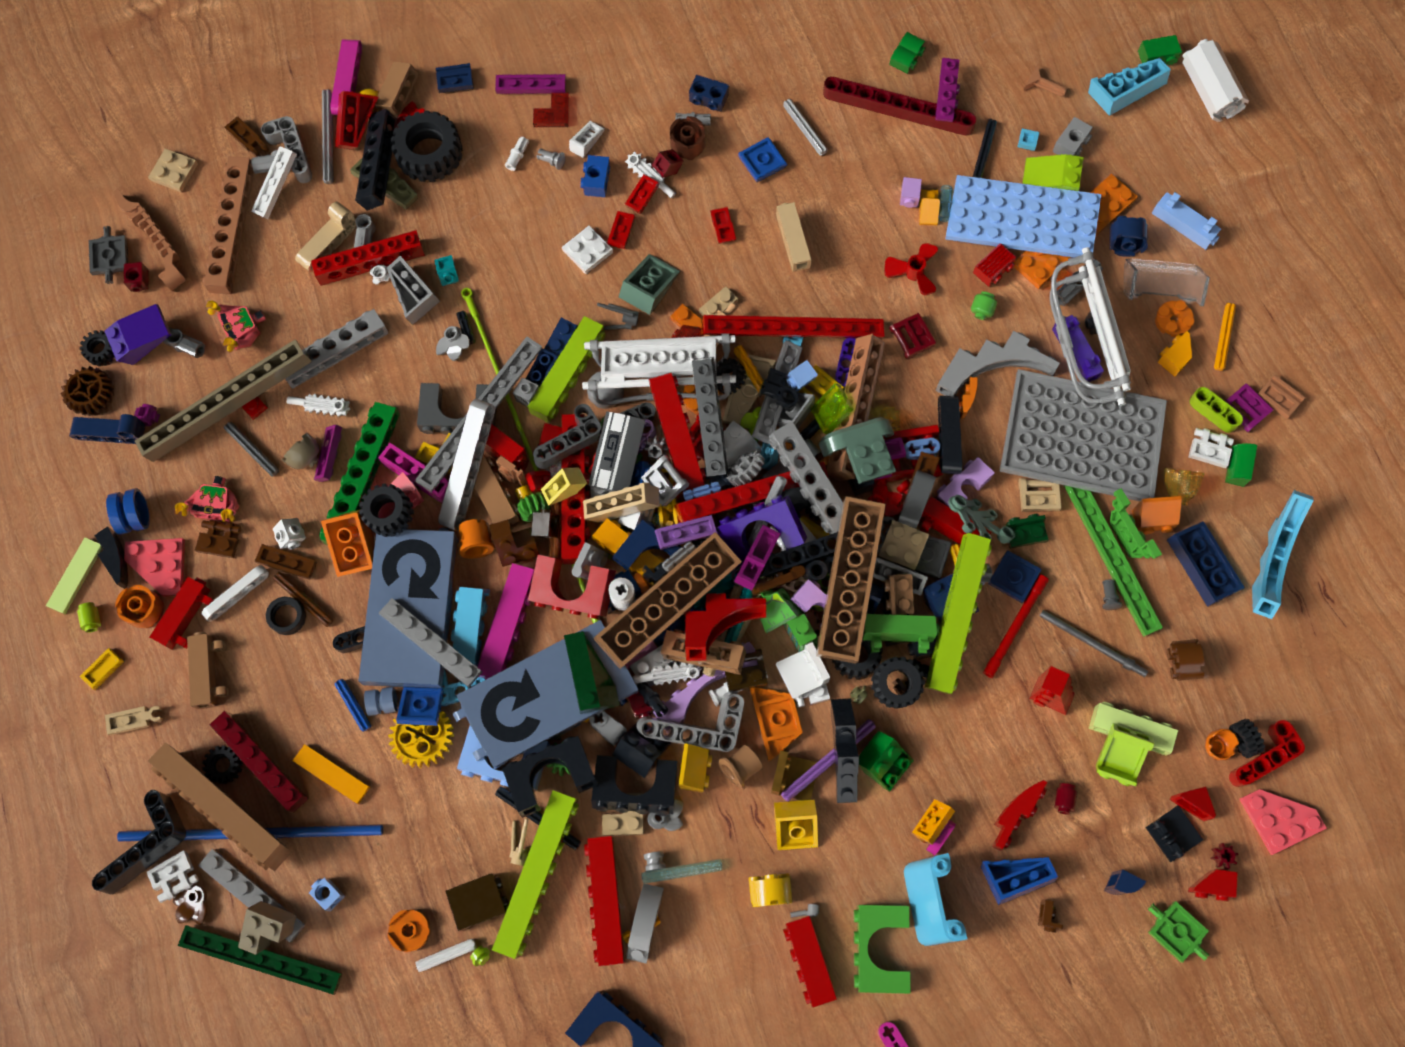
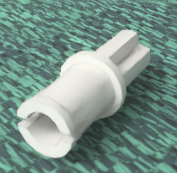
M525 137L519 138L514 149H511V154L505 163V167L511 171H515L518 162L524 157L523 153L529 143V140Z

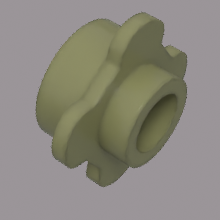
M865 685L863 687L856 686L851 691V702L853 701L857 704L863 702L868 695Z

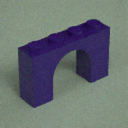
M779 495L771 499V502L768 504L764 502L759 503L750 511H747V509L739 511L733 518L726 516L720 519L715 527L719 537L742 561L738 566L743 565L751 549L746 538V527L750 522L763 520L771 523L780 533L786 550L805 543L808 538L789 495L785 497Z

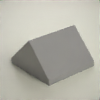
M797 392L799 396L797 403L792 408H782L777 426L781 428L792 421L798 430L813 409L815 396ZM788 393L786 398L794 400L792 394Z

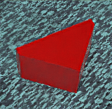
M1206 787L1182 792L1170 797L1172 802L1203 822L1214 819L1216 816Z

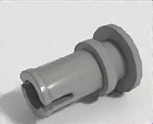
M542 148L537 152L542 154L541 156L537 155L538 160L550 163L557 170H560L565 163V153L563 152L552 153Z

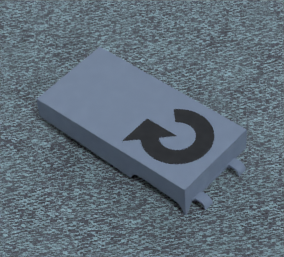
M404 527L401 534L396 532V536L393 537L389 534L388 537L376 534L358 680L362 685L442 688L444 667L384 619L379 612L393 598L445 642H448L453 599L452 583L456 549L459 543L455 532L448 531L449 528L429 531L406 530Z
M601 620L578 632L584 631L616 685L620 702L638 693V688L626 666L624 665L619 669L595 642L594 637L605 628ZM563 639L457 694L461 709L454 712L453 716L456 722L467 717L482 748L473 752L476 761L488 756L493 768L497 769L547 739H555L581 725V722L603 710L580 714L566 644Z

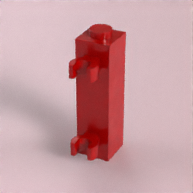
M931 497L926 503L920 521L923 522L920 531L927 533L931 527L961 545L962 537L966 533L962 529L964 522L958 512L952 511L950 507ZM977 528L971 533L978 536L980 535Z
M187 577L149 638L171 650L174 649L176 644L187 649L188 642L187 639L181 637L202 603L208 606L214 601L207 596L211 591L205 586L207 583L198 577L195 580Z

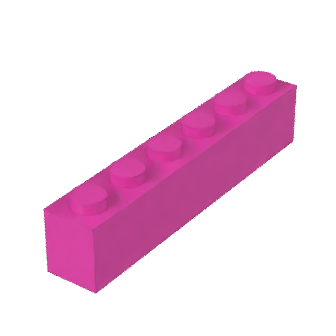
M513 563L511 565L477 667L482 671L479 677L485 680L507 669L508 661H511L513 658L514 649L512 648L514 642L519 640L520 631L518 630L520 624H523L525 621L526 606H529L531 601H528L534 574V569Z

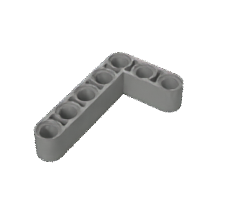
M727 692L723 695L716 729L652 717L640 718L637 722V729L647 738L680 744L686 743L702 748L729 752L736 745L744 700L734 692ZM736 697V704L730 707V699ZM728 717H732V723L726 726L725 720ZM651 722L652 728L650 731L644 732V725ZM671 726V732L668 735H663L664 728ZM689 729L690 736L686 739H683V732ZM705 733H709L708 741L702 742V736ZM728 737V743L722 746V738Z

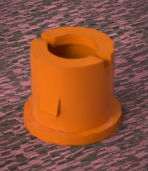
M471 519L459 525L460 556L469 559L481 558L494 551V545L489 537L487 521L480 519L477 522V519Z

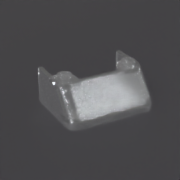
M1125 259L1123 293L1129 300L1137 299L1138 296H1142V293L1177 296L1187 304H1193V301H1196L1200 306H1204L1210 276L1199 266L1193 264Z

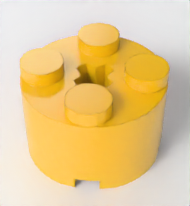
M789 873L748 877L752 907L792 903Z

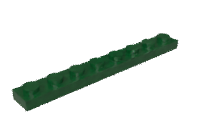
M188 925L184 927L178 943L179 947L332 995L336 994L342 973L265 949L255 955L238 948L239 941Z

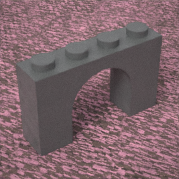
M421 383L417 426L420 432L425 434L441 432L448 435V433L454 431L463 419H452L442 414L443 390L439 383ZM476 385L475 399L481 396L488 385ZM496 408V410H495V414H494L493 421H492V425H494V426H495V424H496V411H497V408Z

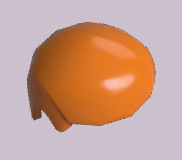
M1217 729L1212 731L1206 738V752L1215 760H1227L1235 755V747L1239 744L1235 733L1229 729Z

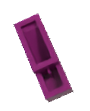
M762 525L734 580L735 583L752 591L780 533Z

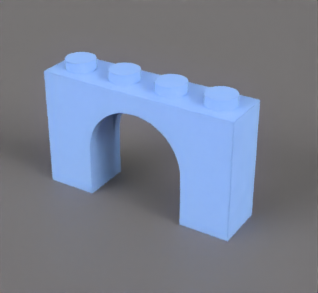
M470 725L457 769L462 771L461 775L473 778V775L481 776L480 780L492 783L493 780L501 781L500 785L509 787L503 771L493 769L488 763L487 756L476 761L473 752L482 748ZM544 741L524 752L521 760L531 753L544 751L547 746H550V743ZM543 768L539 770L534 778L533 788L535 791L538 789Z

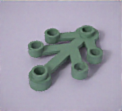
M955 495L948 500L950 509L958 512L964 522L962 529L965 533H972L977 528L980 533L979 536L992 540L991 535L985 529L986 527L997 534L998 540L1003 544L1009 543L1015 537V533L1010 527L1003 526L1000 529L991 523L998 517L996 511L993 509L978 511L982 507V503L978 499L966 500L961 495Z

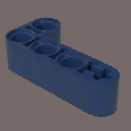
M122 414L120 420L74 417L69 437L82 441L136 444L135 440L144 435L146 425L138 417L130 414Z

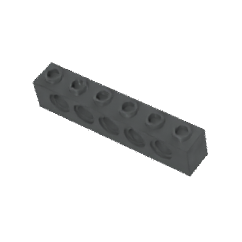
M714 356L697 358L692 361L706 472L707 476L725 475L728 472V463Z

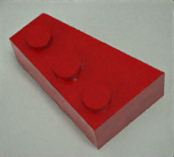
M344 90L339 94L335 148L354 150L358 147L379 97Z
M1050 666L1038 677L1029 699L1034 700L1033 703L1037 706H1046L1067 715L1075 696V692H1072L1074 688L1071 686L1070 674Z

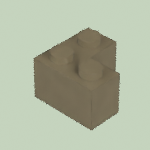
M262 901L246 909L238 948L256 955L269 947L271 940L279 943L292 935L296 915Z

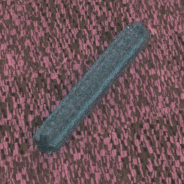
M718 859L647 871L642 873V882L646 884L717 872L722 870V862Z

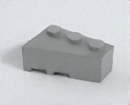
M401 256L387 267L392 284L397 292L398 300L403 308L404 316L413 325L438 304L440 300Z

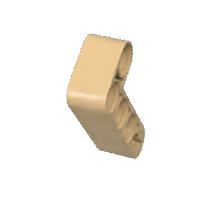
M338 201L332 203L328 209L330 220L296 255L295 260L309 272H313L311 260L330 255L356 228V219L353 213Z

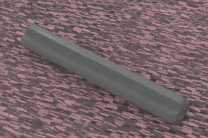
M232 422L224 425V429L270 476L273 477L279 472V469Z

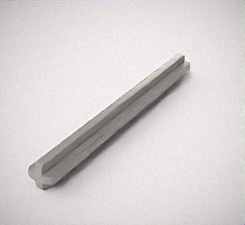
M330 89L322 91L323 181L325 184H332L334 182L333 115L330 106L332 98Z

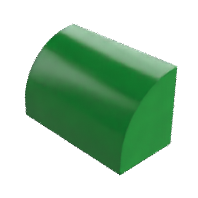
M1242 443L1231 447L1232 452L1227 467L1225 483L1244 487L1252 480L1257 451L1256 444Z

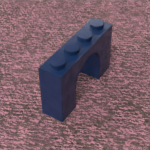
M642 519L613 555L612 559L628 571L643 552L650 549L660 550L655 534L656 526L650 521L645 522ZM677 545L661 550L671 556L682 546Z
M597 991L565 1032L575 1043L583 1047L602 1023L615 1021L623 1024L629 1030L632 1036V1047H664L661 1044L662 1038L654 1032L649 1034L645 1030L646 1025L638 1018L635 1021L628 1016L630 1012L621 1004L617 1007L612 1002L614 998L606 991L602 993Z

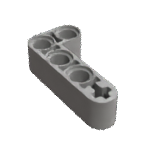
M285 116L264 123L261 131L267 142L271 145L284 142L285 149L296 153L297 155L291 167L292 171L300 183L309 182L312 179V172L299 131L293 119Z

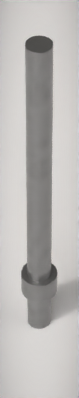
M1043 610L1041 612V618L1122 664V667L1126 670H1132L1142 677H1146L1148 670L1136 664L1135 660L1120 655L1047 611Z

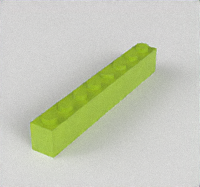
M966 533L962 537L925 688L946 694H952L957 688L958 679L956 677L958 671L960 672L962 669L963 660H961L962 653L967 649L968 641L966 637L967 633H970L973 622L971 617L972 613L974 614L977 609V602L975 601L977 594L979 595L982 589L981 577L985 575L987 570L985 562L992 550V545H990L991 539L971 533Z
M554 790L552 791L493 945V951L513 959H517L519 955L523 956L527 946L524 943L526 936H530L534 928L532 920L534 915L539 914L542 903H540L542 894L546 895L550 883H547L549 875H553L557 867V863H554L557 855H561L564 848L563 838L565 835L568 836L572 824L569 822L572 815L575 816L578 811V799Z

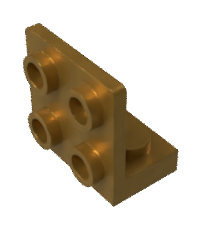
M780 750L771 793L781 796V793L817 762L789 756L788 752ZM815 780L793 799L811 800Z

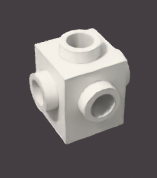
M298 518L281 519L273 528L275 539L280 549H296L306 538Z

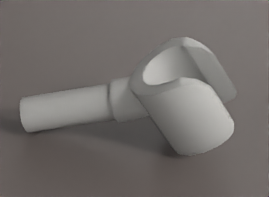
M808 904V911L790 912L791 918L799 916L815 917L819 914V905Z

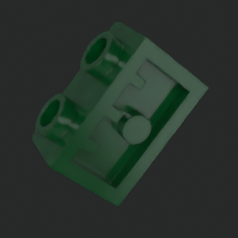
M1032 514L1024 519H1020V517L1009 519L1005 526L1010 527L1015 533V537L1008 543L1009 548L1047 542L1049 539L1044 524L1046 520L1045 515Z

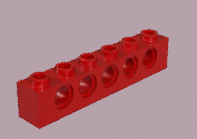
M417 230L314 259L311 260L314 275L320 286L370 272L372 268L378 265L388 267L399 256L408 261L425 256Z

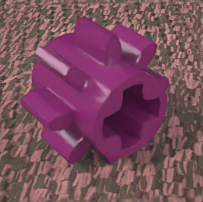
M143 404L142 407H136L134 416L138 417L146 426H152V423H158L160 414L157 413L155 406Z

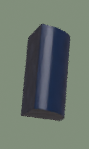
M1122 869L1111 873L1104 891L1112 895L1133 893L1140 890L1146 881Z

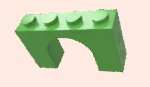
M858 905L857 910L854 909L853 920L857 922V931H854L853 935L854 944H857V953H854V966H857V975H854V988H858V992L910 994L909 971L882 970L873 964L868 955L869 939L877 930L881 928H909V906Z

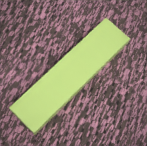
M87 538L83 539L47 602V607L66 614L98 558L97 554L103 549L99 543Z

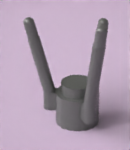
M597 303L599 307L623 314L622 322H625V324L604 326V330H631L632 326H637L639 312L613 304Z

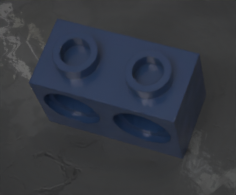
M697 74L689 90V102L722 112L729 96L728 84Z

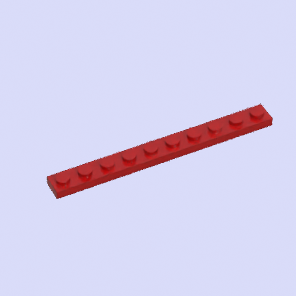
M734 315L703 316V335L722 336V334L729 333V335L860 338L873 334L879 339L885 337L884 319Z

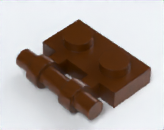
M203 520L201 526L202 528H208V532L199 533L195 551L234 559L239 540L232 538L233 533L240 534L241 526H236L234 523L229 522L226 524L218 523L217 520ZM217 530L225 531L224 536L216 535Z

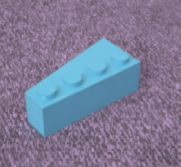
M1158 58L1138 64L1136 68L1130 69L1128 67L1116 74H1106L1103 78H1092L1088 93L1110 116L1167 84L1171 69Z
M460 587L456 591L455 596L458 606L453 614V621L456 623L455 630H452L451 641H453V648L478 667L482 640H479V636L483 635L485 627L482 616H485L488 608L485 596L490 595V589Z

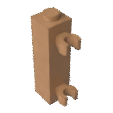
M196 632L194 636H187L190 705L195 709L217 707V697H228L229 688H226V686L216 687L214 651H226V642H223V640L214 641L213 637L206 634V632Z

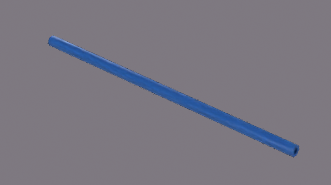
M383 825L266 828L276 838L383 835ZM220 829L186 830L184 840L228 838ZM119 831L117 840L118 842L140 841L152 831Z

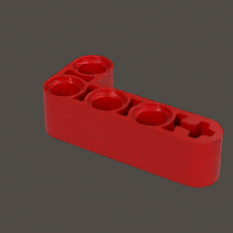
M1280 720L1269 726L1268 734L1275 747L1231 771L1229 780L1232 785L1242 787L1251 784L1304 752L1305 745L1289 721ZM1278 726L1283 729V735L1278 732ZM1289 744L1294 746V753L1289 749ZM1273 753L1278 756V762L1273 760ZM1256 763H1259L1261 765V772L1257 771L1255 767ZM1247 772L1249 775L1245 776V777L1242 778V780H1241V779L1239 778V776H1241V774Z

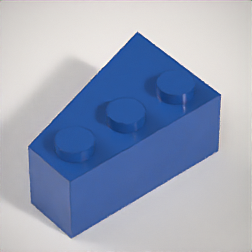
M1049 857L1011 861H983L980 866L998 905L1052 884L1058 878Z

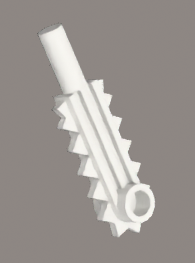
M633 152L631 155H628L625 163L628 164V169L633 168V173H638V178L645 174L659 182L658 188L670 198L675 196L676 193L664 183L665 177H662L654 168H651L652 163L646 164L647 159H641V154Z
M309 394L305 397L306 399L287 397V404L303 406L305 412L309 411L312 413L315 410L317 414L322 411L324 415L329 412L331 416L336 413L340 417L341 415L346 416L348 411L351 410L348 407L350 402L345 401L344 398L338 400L335 397L331 400L330 396L324 399L323 395L317 398L316 394Z
M683 662L680 665L674 663L673 666L666 664L664 668L659 665L658 668L654 667L652 669V673L633 676V681L635 684L653 681L656 686L658 684L663 685L664 682L670 684L672 680L678 683L680 679L686 681L689 677L693 679L700 676L699 672L702 670V667Z

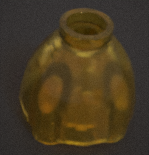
M1165 468L1164 484L1169 496H1181V505L1188 506V502L1201 489L1205 473L1193 472L1191 475L1192 471L1178 470V473H1176V469Z

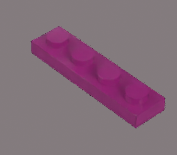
M496 75L495 91L496 94L566 93V75Z

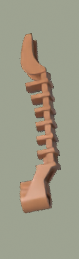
M118 188L115 189L114 193L119 207L136 227L139 226L149 236L163 257L165 270L158 276L172 292L186 281L178 271L180 257L147 211L139 203L126 200Z

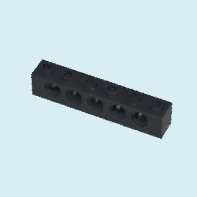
M387 109L373 113L369 118L355 201L367 211L384 205L393 152L391 138L394 136L393 131L397 127L398 121Z

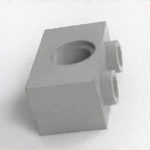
M1074 117L1057 140L1052 152L1057 155L1079 156L1083 150V144L1087 145L1092 137L1090 133L1093 127Z

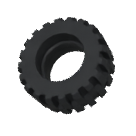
M418 111L413 116L408 115L405 117V121L401 120L399 122L398 128L394 129V136L391 138L392 151L399 168L402 169L405 175H409L411 179L417 180L418 178L419 182H426V180L435 182V179L442 180L445 178V175L452 174L453 168L456 169L459 161L462 159L463 151L455 124L447 116H441L440 113L435 111L433 113H430V111L420 113ZM433 138L442 141L441 146L431 154L419 155L412 152L416 144L422 140Z

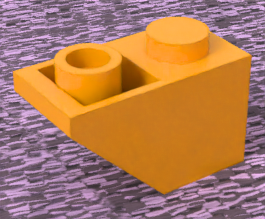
M1188 331L1182 336L1178 334L1171 342L1173 345L1170 348L1168 346L1165 347L1159 354L1162 357L1158 363L1174 377L1192 358L1190 333Z

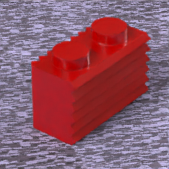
M1000 243L975 266L973 274L988 287L993 283L996 285L1002 279L1003 273H1009L1014 268L1016 256Z

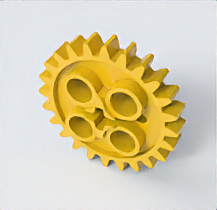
M444 711L440 712L437 726L397 724L396 719H393L396 726H392L390 729L394 733L388 735L393 740L389 742V745L394 747L391 752L397 754L396 758L402 760L404 765L409 763L411 768H414L416 763L420 769H422L423 763L427 767H430V761L437 764V757L439 756L444 759L442 752H449L446 746L453 745V742L449 740V738L454 737V734L449 732L454 728L449 724L450 718H445L446 713ZM407 727L414 729L421 735L424 734L432 741H436V744H432L423 737H418L415 733L406 730ZM439 728L436 735H431L433 729ZM411 736V741L404 744V739ZM428 745L427 751L420 753L422 746Z

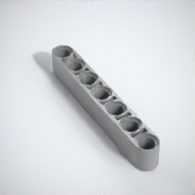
M474 399L470 404L438 519L440 525L458 531L459 525L465 521L495 414L494 405L479 399Z

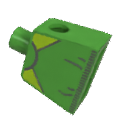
M780 588L775 592L769 590L761 593L762 597L766 598V618H760L766 633L802 613V610L790 600L791 597L784 588Z

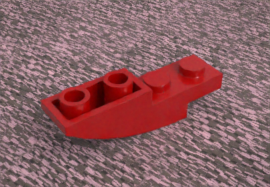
M1042 780L1032 785L1006 806L994 824L1001 830L992 846L998 851L1003 850V848L1007 849L1012 841L1010 837L1012 831H1016L1022 820L1019 817L1027 819L1035 815L1038 806H1036L1038 799H1043L1047 792V788H1045L1047 781Z

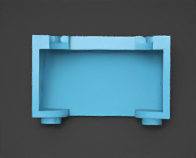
M949 853L908 863L904 868V878L918 941L924 946L967 940L966 930L961 921L954 919L946 921L937 877H943L951 870Z

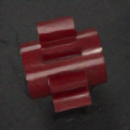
M1221 843L1219 844V849H1211L1214 855L1210 859L1215 860L1217 868L1224 865L1225 870L1230 869V864H1237L1235 858L1239 854L1232 850L1233 845L1225 848V844ZM1222 854H1226L1227 858H1222Z

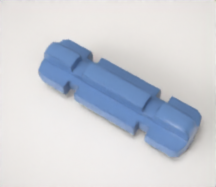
M713 482L711 485L706 484L693 488V490H686L683 492L685 501L693 498L709 495L712 492H720L721 487L719 482Z

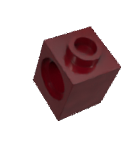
M673 149L665 150L658 153L652 167L662 177L672 176L678 173L684 160Z
M143 262L124 264V284L130 291L141 292L142 290H149V270Z

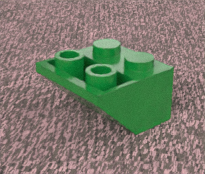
M878 730L859 755V768L890 792L914 760L894 738Z

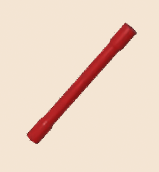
M1039 574L1029 595L983 671V674L987 677L994 678L1020 628L1048 584L1049 579L1046 576Z

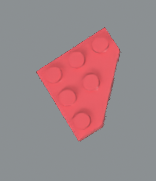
M183 538L125 542L124 561L163 597L176 596L183 585L185 540Z
M1259 789L1240 798L1270 855H1274L1327 829L1316 809Z

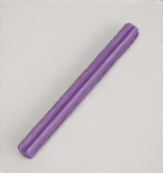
M870 719L856 729V744L876 727ZM834 749L781 793L786 802H789L835 763Z

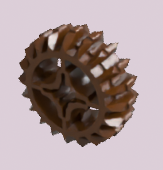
M89 366L88 369L82 367L81 371L75 369V374H69L70 378L68 380L64 379L66 385L61 386L63 392L60 394L63 397V402L76 414L81 413L86 416L87 413L93 415L94 411L100 413V408H107L106 402H111L109 397L114 396L111 391L114 389V386L111 384L112 380L99 368L94 369Z

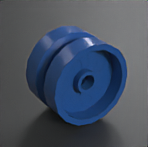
M134 488L125 491L124 494L116 492L107 496L106 508L108 518L113 530L117 534L129 533L132 531V528L135 531H140L149 527V509L140 489Z

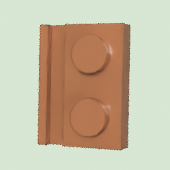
M1274 375L1258 393L1271 408L1286 419L1305 399L1302 394L1277 375Z
M500 456L496 463L499 467L498 471L502 474L501 477L509 483L511 481L515 484L519 482L521 487L527 485L528 482L523 470L520 469L518 471L514 464Z

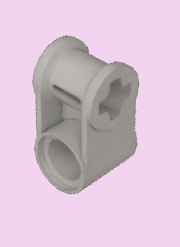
M605 711L590 717L591 726L613 746L627 732L623 725L610 717ZM602 716L603 723L597 722L596 724L595 717L599 718Z

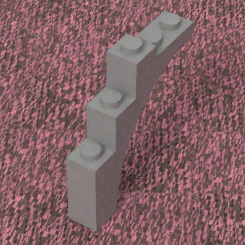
M1013 331L1004 348L994 341L986 340L976 357L970 351L959 348L939 381L936 391L944 396H955L960 388L969 381L970 377H976L984 372L1003 367H1026L1053 376L1060 363L1055 358L1040 353L1038 349L1027 346L1030 339L1023 333Z

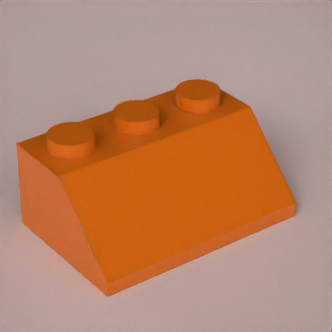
M359 510L321 521L337 577L372 569L375 542L371 529L362 521Z

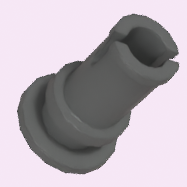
M1113 579L1104 580L1102 584L1104 587L1105 597L1103 601L1105 604H1103L1102 608L1104 610L1120 609L1123 605L1121 602H1118L1120 599L1116 593L1115 581Z

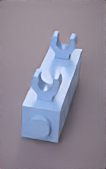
M1166 192L1155 206L1152 214L1206 250L1210 244L1213 246L1220 238L1218 233L1221 228L1215 225L1217 220L1213 217L1208 220L1179 200L1181 196L1176 192L1173 195Z

